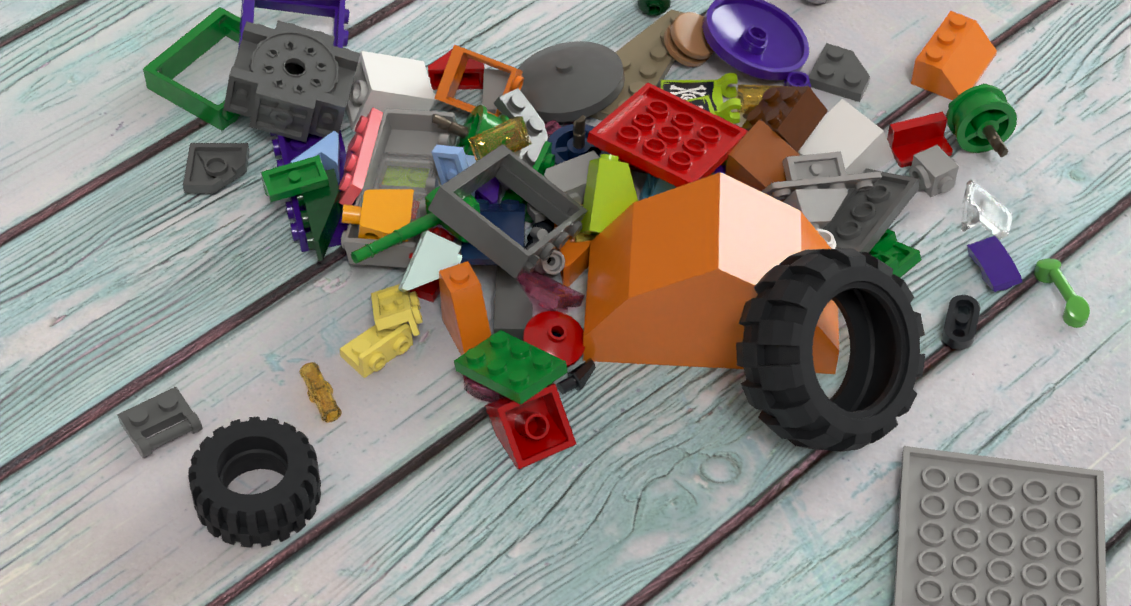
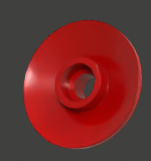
M558 311L541 312L532 317L525 326L523 341L566 361L567 367L576 363L585 350L582 327L574 318ZM552 332L559 333L561 337L554 336Z

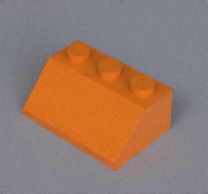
M950 11L915 59L911 84L953 100L962 92L976 85L996 56L997 50L976 20Z

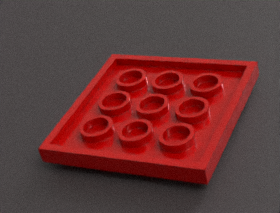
M646 83L589 131L587 142L604 152L618 156L624 162L634 165L654 177L679 187L710 176L728 159L729 153L746 135L748 130L651 83Z

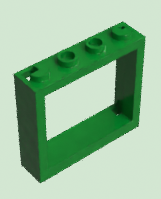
M221 7L217 8L143 68L147 89L221 131L231 123L236 122L241 115L223 110L225 100L217 105L172 79L225 36L239 43L240 17Z

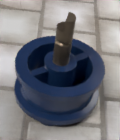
M583 114L573 124L557 129L549 137L547 142L552 143V154L556 156L554 166L593 150L599 158L601 154L611 155L587 142L588 133L594 126L585 124V116Z

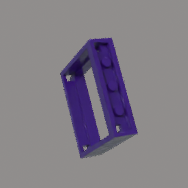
M242 0L238 50L246 21L251 23L254 21V7L333 18L332 36H335L333 46L347 47L349 30H344V24H348L350 11L345 9V0Z

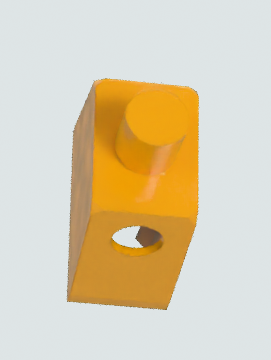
M414 190L364 191L362 207L343 205L341 223L360 225L358 238L378 240L410 223Z

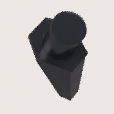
M590 358L568 372V378L557 383L559 391L565 394L574 388L577 391L581 390L596 368L593 360Z

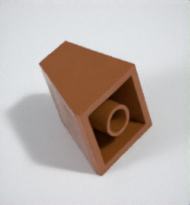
M759 120L729 153L725 175L762 192L773 182L787 181L782 160L790 156H800V154L766 123Z

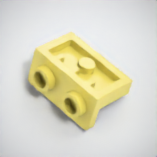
M400 284L371 293L374 321L378 331L383 329L393 330L400 327L403 323L409 322L413 336L420 335L418 324L423 323L416 291L411 293L409 290L406 292L399 291Z
M404 323L393 330L383 329L378 331L375 324L341 347L340 356L363 378H366L371 373L381 370L387 362L396 356L404 354L413 345L410 325Z

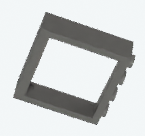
M503 144L441 185L428 208L430 212L515 279L525 271L531 273L541 259L546 261L555 248L561 249L570 236L576 237L583 228L581 221L588 211ZM496 177L558 227L526 250L462 199Z

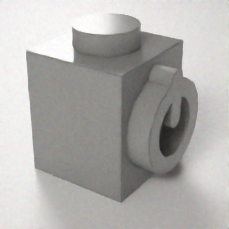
M935 145L913 156L909 176L918 178L919 190H924L930 197H933L942 192H948L955 186L959 166L953 158L949 157L938 145Z

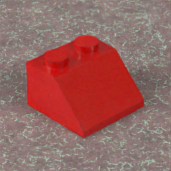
M554 383L523 404L504 397L485 405L495 435L517 469L526 467L577 444L556 384Z

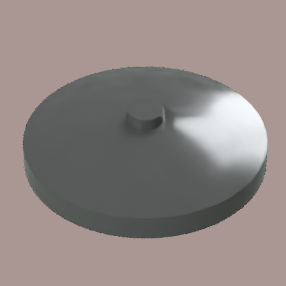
M573 41L556 44L536 52L518 67V69L523 71L522 77H524L520 91L536 110L540 118L547 122L578 120L582 114L588 117L598 113L618 97L625 82L623 64L619 56L610 48L593 42Z

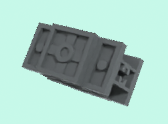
M246 21L237 57L230 71L223 110L251 117L249 125L251 128L302 142L307 141L308 134L324 138L335 131L339 136L361 53L333 46L335 36L303 28L293 23L277 21L276 28L272 29L262 24Z

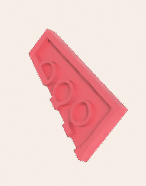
M373 107L367 117H360L355 127L356 133L348 144L343 178L338 188L341 190L339 203L342 205H352L364 186L383 112Z

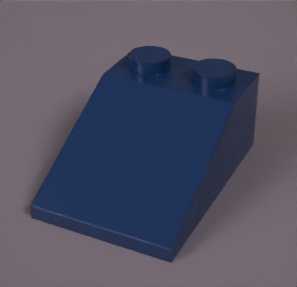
M476 199L480 206V214L525 248V204H519L517 200H503L501 204H491L488 200ZM462 242L461 263L468 261L470 265H497L471 243Z

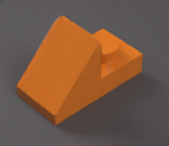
M570 236L561 249L555 248L565 258L564 268L560 272L563 287L570 286L589 267L590 242L592 240L575 242V237Z

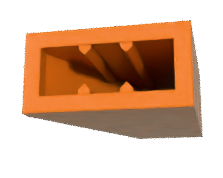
M468 261L439 271L442 321L461 356L491 336L481 283Z

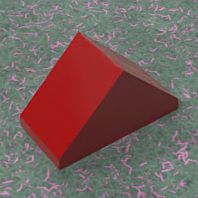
M452 49L428 66V77H430L432 90H437ZM469 58L457 90L483 89L485 65Z

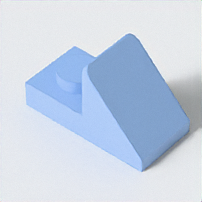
M335 131L331 132L291 161L293 163L319 155L325 170H335L337 182L339 183L340 148L338 133Z
M436 145L431 152L441 185L479 160V156L465 155L463 147ZM475 191L471 193V195H472L474 198H475Z

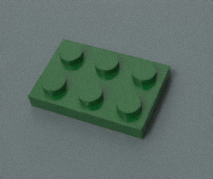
M502 330L492 334L489 338L454 360L457 372L519 404H523L568 372L566 361Z

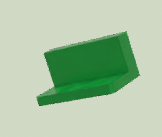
M319 155L261 172L264 192L266 196H269L270 202L329 186V180Z

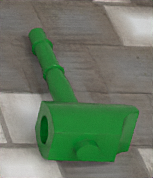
M437 187L425 197L427 215L406 224L398 230H394L392 233L370 244H365V246L351 252V258L354 263L358 264L370 257L373 258L374 255L398 243L402 244V241L417 236L437 225H441L461 242L468 241L428 210L439 189ZM471 194L462 199L480 213L479 203Z

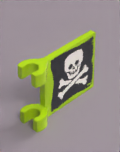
M727 73L717 80H661V89L684 100L709 95L717 116L733 124L740 122V113L731 112L734 109L741 110L740 99L734 98L737 97L736 87L727 86L729 84H738L736 73ZM722 95L731 99L723 103Z

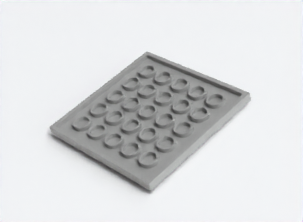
M904 446L901 462L893 606H1107L1104 471Z

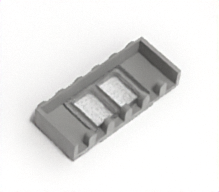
M386 109L383 120L380 122L364 186L356 198L355 206L362 207L364 191L412 189L414 194L410 222L427 215L425 197L433 189L441 186L431 152L436 145L455 146L457 140L456 135L447 132V130L444 131L437 128V124L432 123V115L435 113L450 120V122L456 123L454 112ZM349 224L347 231H343L341 237V246L346 250L349 264H356L351 258V252L377 240L358 238L360 225ZM422 233L408 239V242L402 241V244L398 243L374 255L373 258L370 257L358 264L407 268L411 260L409 254L414 253Z

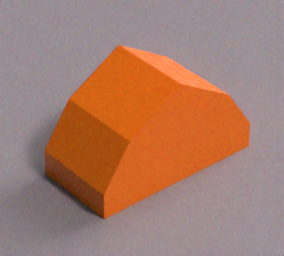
M721 172L636 201L590 242L583 361L591 358L594 362L744 369V367L737 366L736 342L743 341L744 326L740 325L739 321L745 302L756 298L758 295L754 286L766 272L775 265H779L780 262L792 254L807 249L832 248L800 210ZM833 300L822 311L815 328L813 338L815 373H836L839 356L838 306Z

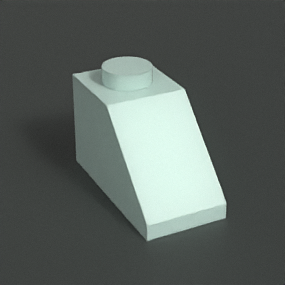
M430 231L423 232L398 290L406 292L439 279L440 270L460 264L462 255L458 253L461 246Z

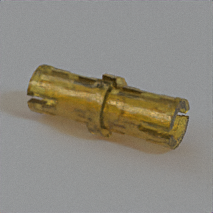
M309 362L303 365L299 373L308 388L307 395L310 401L316 404L323 421L325 420L326 423L337 420L341 416L342 411L332 395L333 388L331 384L325 381L318 364Z

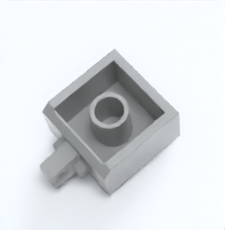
M593 150L547 168L544 177L581 205L584 202L589 161L597 159L599 156ZM527 203V212L535 223L548 220L554 225V222Z

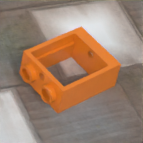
M454 44L434 99L470 113L476 106L454 98L469 58L510 73L503 95L517 88L521 90L524 82V77H522L523 71ZM498 108L495 114L487 111L488 113L493 114L497 117L501 115V112L498 110Z

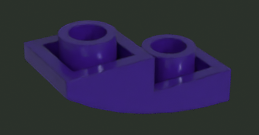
M996 236L967 245L968 255L979 266L982 279L993 292L1008 290L1014 285L1023 283L1015 263Z

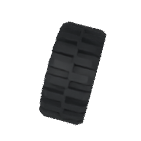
M249 417V421L241 422L240 419L231 421L230 426L226 428L221 426L214 430L213 437L207 436L199 444L200 450H196L191 458L192 465L189 467L188 478L197 516L201 524L207 526L209 533L218 538L222 536L223 542L231 545L240 542L241 547L253 548V544H261V547L272 545L271 541L279 539L282 542L290 538L292 531L298 533L306 526L305 519H312L316 512V505L320 503L321 481L314 447L309 444V440L303 432H296V427L289 423L279 424L278 419L267 417L266 421L260 420V417ZM267 469L284 476L276 486L258 494H240L227 488L236 477L251 470Z

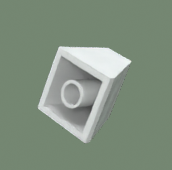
M366 51L360 52V58L346 106L352 131L355 132V127L360 117H367L372 107L383 112L381 120H383L386 109L430 111L434 108L436 99H434L435 93H433L424 61Z
M843 98L822 118L798 151L800 155L841 151L846 175L863 173L866 168L877 170L894 158L884 130Z

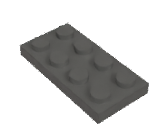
M866 168L863 173L879 171ZM880 171L882 178L873 184V188L866 191H856L855 188H850L832 220L823 228V230L833 234L836 241L835 249L853 248L858 252L869 253L919 190L918 178Z

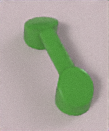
M1050 258L1039 260L1035 265L1034 276L1043 283L1054 282L1067 302L1062 316L1063 321L1074 328L1086 325L1090 314L1089 304L1083 297L1076 295L1060 270L1062 263L1059 260Z

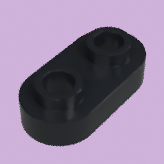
M957 295L950 300L942 334L943 341L947 346L957 350H964L973 344L980 314V304L975 298L968 295Z

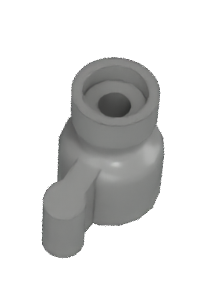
M533 227L530 231L533 243L526 250L545 237L548 232L543 228ZM555 249L546 261L541 259L533 271L540 274H557L561 272L565 265L564 255Z

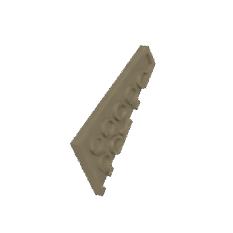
M673 9L669 10L615 52L623 64L625 75L623 89L609 106L588 117L602 121L646 83L660 87L661 80H664L675 61L665 47L664 34L676 17L683 12Z

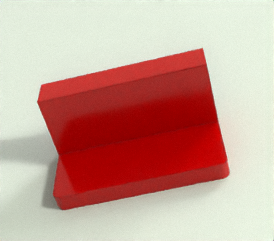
M943 112L889 125L887 140L899 167L911 166L915 154L935 145H938L948 156L952 155L953 149L944 136L947 118Z

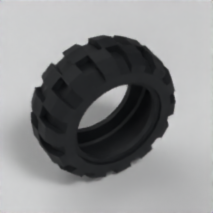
M853 248L807 249L792 254L780 262L779 265H775L766 272L754 286L758 293L756 298L745 302L739 324L744 326L743 341L736 342L737 366L744 367L746 380L741 383L748 403L755 409L761 410L758 418L781 439H788L795 446L839 452L859 450L869 443H874L897 427L896 417L908 413L917 396L913 388L916 378L923 376L925 354H920V337L925 336L921 314L912 309L911 301L915 297L906 282L892 274L893 268L867 252H858ZM833 300L840 309L848 328L850 356L843 382L837 392L829 399L822 390L815 373L813 338L822 311Z

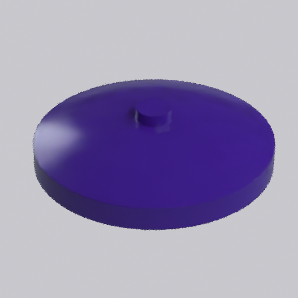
M715 0L709 6L703 18V33L714 52L730 66L750 76L766 80L787 79L790 73L800 72L808 59L809 43L801 27L786 12L767 1Z

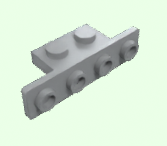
M841 151L790 156L782 160L787 181L773 182L762 192L771 197L773 196L777 200H783L795 189L855 188L856 191H866L873 188V184L881 179L882 176L880 171L846 175Z

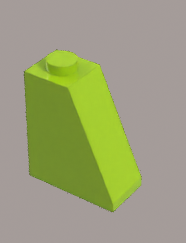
M601 154L600 158L589 161L583 207L588 211L581 221L583 228L580 233L599 235L631 204L638 201L629 164L619 162L618 156Z

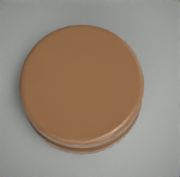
M685 12L676 17L665 31L664 43L669 54L677 62L689 67H698L703 65L713 55L714 50L708 44L703 33L704 17L693 12Z

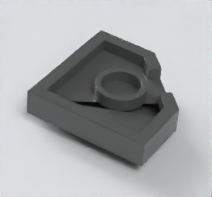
M826 43L809 75L811 88L857 102L861 101L870 80V75L853 51Z
M190 143L183 181L184 193H215L247 172L250 152L248 143Z

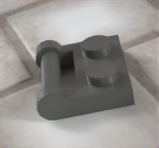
M177 387L117 414L120 424L142 458L153 454L152 450L189 432L194 434L203 429L197 414L192 411Z

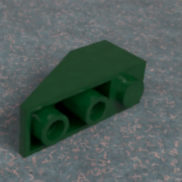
M334 169L325 170L329 186L297 195L299 207H306V210L300 211L304 229H311V232L305 233L309 251L316 250L318 262L323 261L343 212V206L339 203L341 195Z

